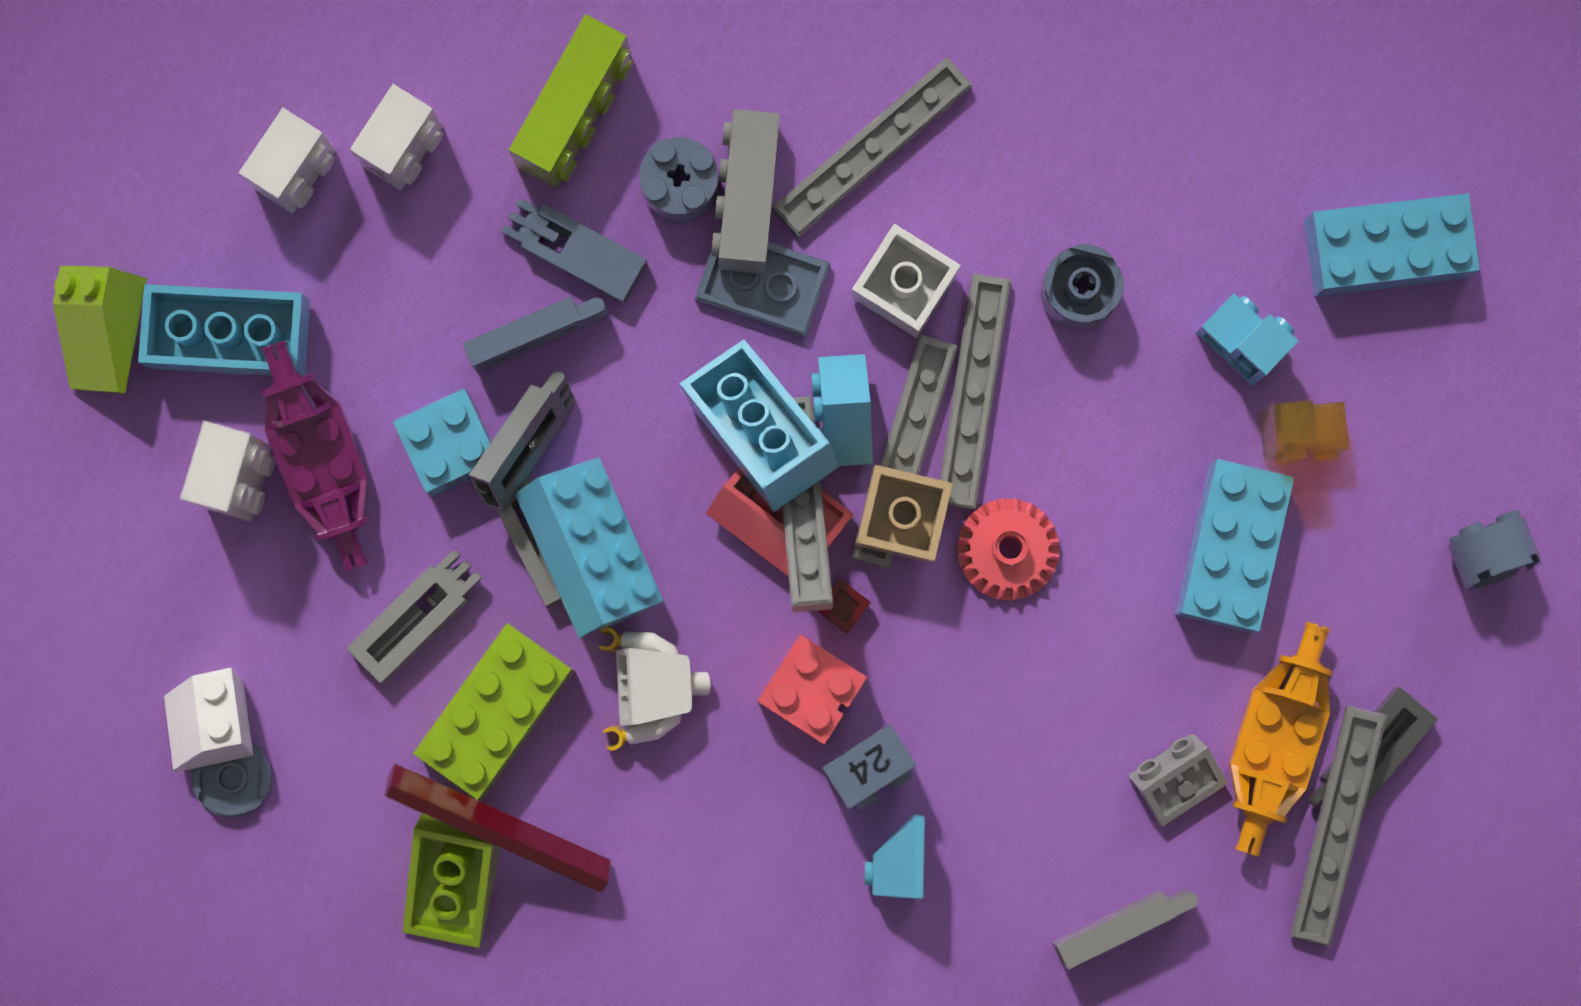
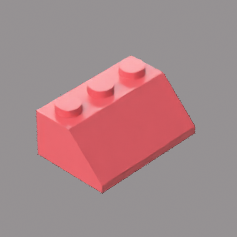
M739 468L722 487L706 514L789 577L783 506L774 512ZM821 489L828 549L854 514Z

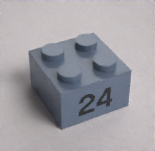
M890 724L824 765L822 769L846 807L850 809L856 806L861 811L880 799L876 792L887 784L894 790L913 778L914 776L910 770L917 766V764Z

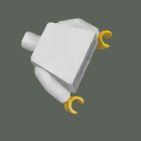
M609 627L600 630L602 634H613L614 636L612 645L607 647L599 645L598 647L608 653L616 652L620 726L613 725L603 731V733L616 732L619 736V742L617 745L606 746V749L610 751L617 750L623 747L627 741L630 744H637L660 739L680 724L682 714L691 712L692 696L709 694L711 682L708 672H690L689 657L678 654L675 645L657 634L625 631L620 635L616 630Z

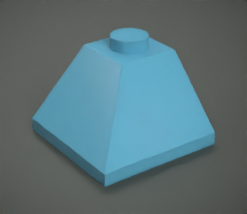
M912 814L872 853V862H865L864 886H872L873 895L923 898V815Z

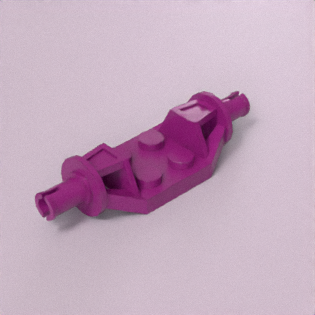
M286 340L274 344V347L271 344L261 348L274 380L271 383V387L261 391L262 396H266L265 434L292 505L316 531V540L327 538L334 540L344 572L351 571L355 567L353 558L357 568L368 564L356 530L359 529L358 527L369 521L367 515H364L368 475L341 403L314 380L315 375L313 372L305 375L296 373L286 346ZM301 384L304 385L316 407H311L300 386ZM348 494L353 518H350L345 496Z

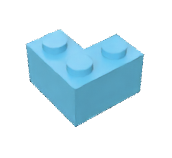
M1233 293L1196 333L1253 386L1274 368L1297 344L1298 340L1293 336L1295 330L1286 320L1279 316L1274 318L1271 314L1262 320L1257 315L1259 312L1258 308L1251 300L1245 296L1239 298Z
M865 354L818 357L819 373H811L815 421H822L823 427L818 428L819 431L830 443L839 466L873 464L871 401Z

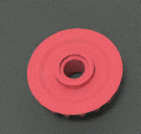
M1001 498L985 503L976 509L965 521L958 538V561L967 580L981 593L1000 600H1018L1039 591L1053 576L1059 560L1060 541L1055 526L1051 523L1046 513L1042 512L1032 503L1019 499ZM1011 538L1017 541L1020 551L1016 558L1008 559L1002 556L999 551V544L1002 539Z

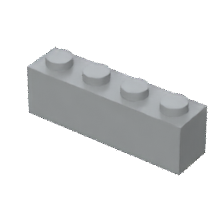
M733 109L732 122H724L722 145L730 146L729 159L721 158L719 182H726L725 196L717 195L715 219H722L721 233L713 232L711 256L719 257L718 270L765 274L780 113Z

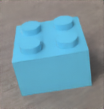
M465 388L393 421L423 489L431 497L470 480V472L492 442L475 403Z

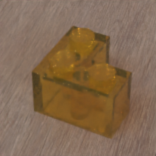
M1313 400L1272 404L1259 414L1264 460L1275 459L1276 466L1298 464L1300 460L1307 459V456L1313 455L1315 462L1338 460V453L1350 449L1344 402L1314 405Z

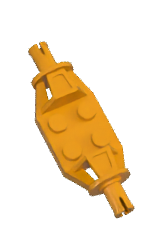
M1306 622L1297 655H1292V657L1280 655L1279 663L1251 690L1228 764L1236 800L1233 802L1232 807L1243 810V814L1246 815L1235 850L1260 857V850L1269 823L1273 824L1276 821L1286 824V814L1307 789L1330 716L1328 678L1332 677L1333 671L1322 667L1323 664L1319 663L1327 636L1330 633L1329 628L1324 626L1320 628L1318 624ZM1291 667L1294 668L1284 690L1279 689ZM1250 777L1256 779L1252 805H1248Z

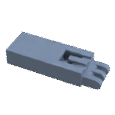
M519 198L516 206L520 210L529 213L528 216L524 218L512 212L508 219L521 227L519 232L512 227L504 225L501 233L520 243L524 252L625 305L648 264L647 260L545 204L540 209ZM558 233L569 238L561 253L539 242L543 236L556 245L560 237Z
M570 296L462 344L472 367L477 373H480L603 319L607 315V308L601 298L596 297L575 305Z

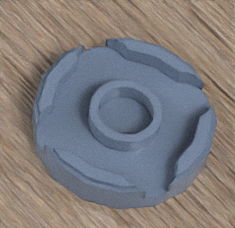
M252 743L253 756L193 769L191 778L194 794L202 802L203 806L208 808L213 814L229 818L247 815L259 808L270 794L273 781L271 763L263 750Z

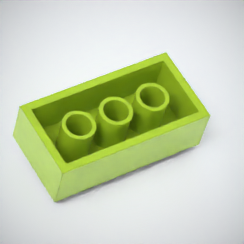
M587 14L584 15L509 148L510 155L517 168L556 189L562 180L568 182L577 166V161L574 160L580 147L585 149L588 147L595 134L596 128L593 127L599 113L602 115L607 113L614 100L615 95L611 93L618 80L623 82L627 78L633 66V61L630 60L631 51L625 34Z
M506 623L413 754L475 799H484L575 670L517 628Z

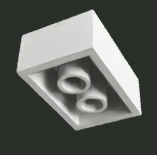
M203 421L180 499L210 511L252 522L254 514L259 515L264 504L265 493L261 492L264 479L272 475L276 463L270 445L250 433Z

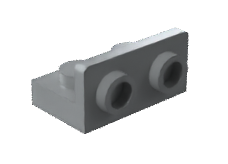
M1190 734L1187 737L1176 740L1169 749L1154 759L1144 761L1138 766L1137 770L1128 776L1132 784L1140 791L1155 819L1162 827L1229 784L1209 748L1195 734Z

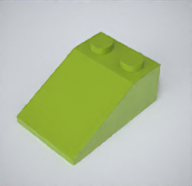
M60 265L54 284L53 308L70 389L125 394L143 302L144 284H146L147 278L111 267Z
M422 813L413 830L402 933L480 948L499 860L500 847Z

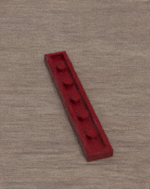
M394 764L389 772L385 791L387 798L599 892H603L609 883L610 859L398 764Z

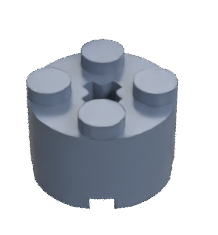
M685 137L662 139L653 145L642 161L640 184L643 196L648 206L663 220L672 223H689L707 213L715 204L719 193L717 165L712 153L701 143ZM678 174H684L687 181H682L680 187H675L673 179L677 178Z
M1089 244L1076 245L1058 254L1050 263L1041 283V299L1048 316L1060 325L1076 330L1090 329L1104 322L1119 304L1124 290V278L1118 265L1113 260L1114 258L1106 250ZM1079 280L1086 282L1085 288L1088 291L1085 295L1079 294L1078 288L1075 287Z
M1513 510L1496 517V522L1487 525L1485 528H1483L1481 522L1466 526L1458 530V535L1449 538L1451 544L1448 547L1466 590H1470L1473 587L1478 589L1516 576L1519 567L1526 565L1527 570H1530L1542 563L1524 517H1521L1518 510Z

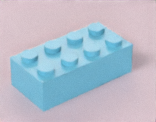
M1469 193L1315 211L1304 221L1315 297L1468 279L1480 271Z
M144 284L138 363L148 369L272 376L261 348L271 344L274 347V344L286 340V346L296 373L305 375L310 300L303 293Z
M745 339L680 383L692 409L774 512L839 467L828 440Z
M600 457L538 477L515 493L578 638L638 616L664 601Z
M1216 459L1209 464L1175 612L1176 616L1251 634L1260 632L1294 477Z

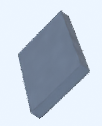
M722 226L719 227L718 233H721ZM768 242L765 274L718 270L719 257L711 256L710 253L695 301L806 337L830 267V262Z

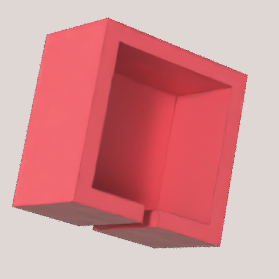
M800 634L757 702L824 745L844 715L837 710L840 704L848 708L867 677Z

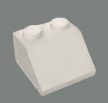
M232 668L191 676L164 695L174 772L253 756L244 684Z

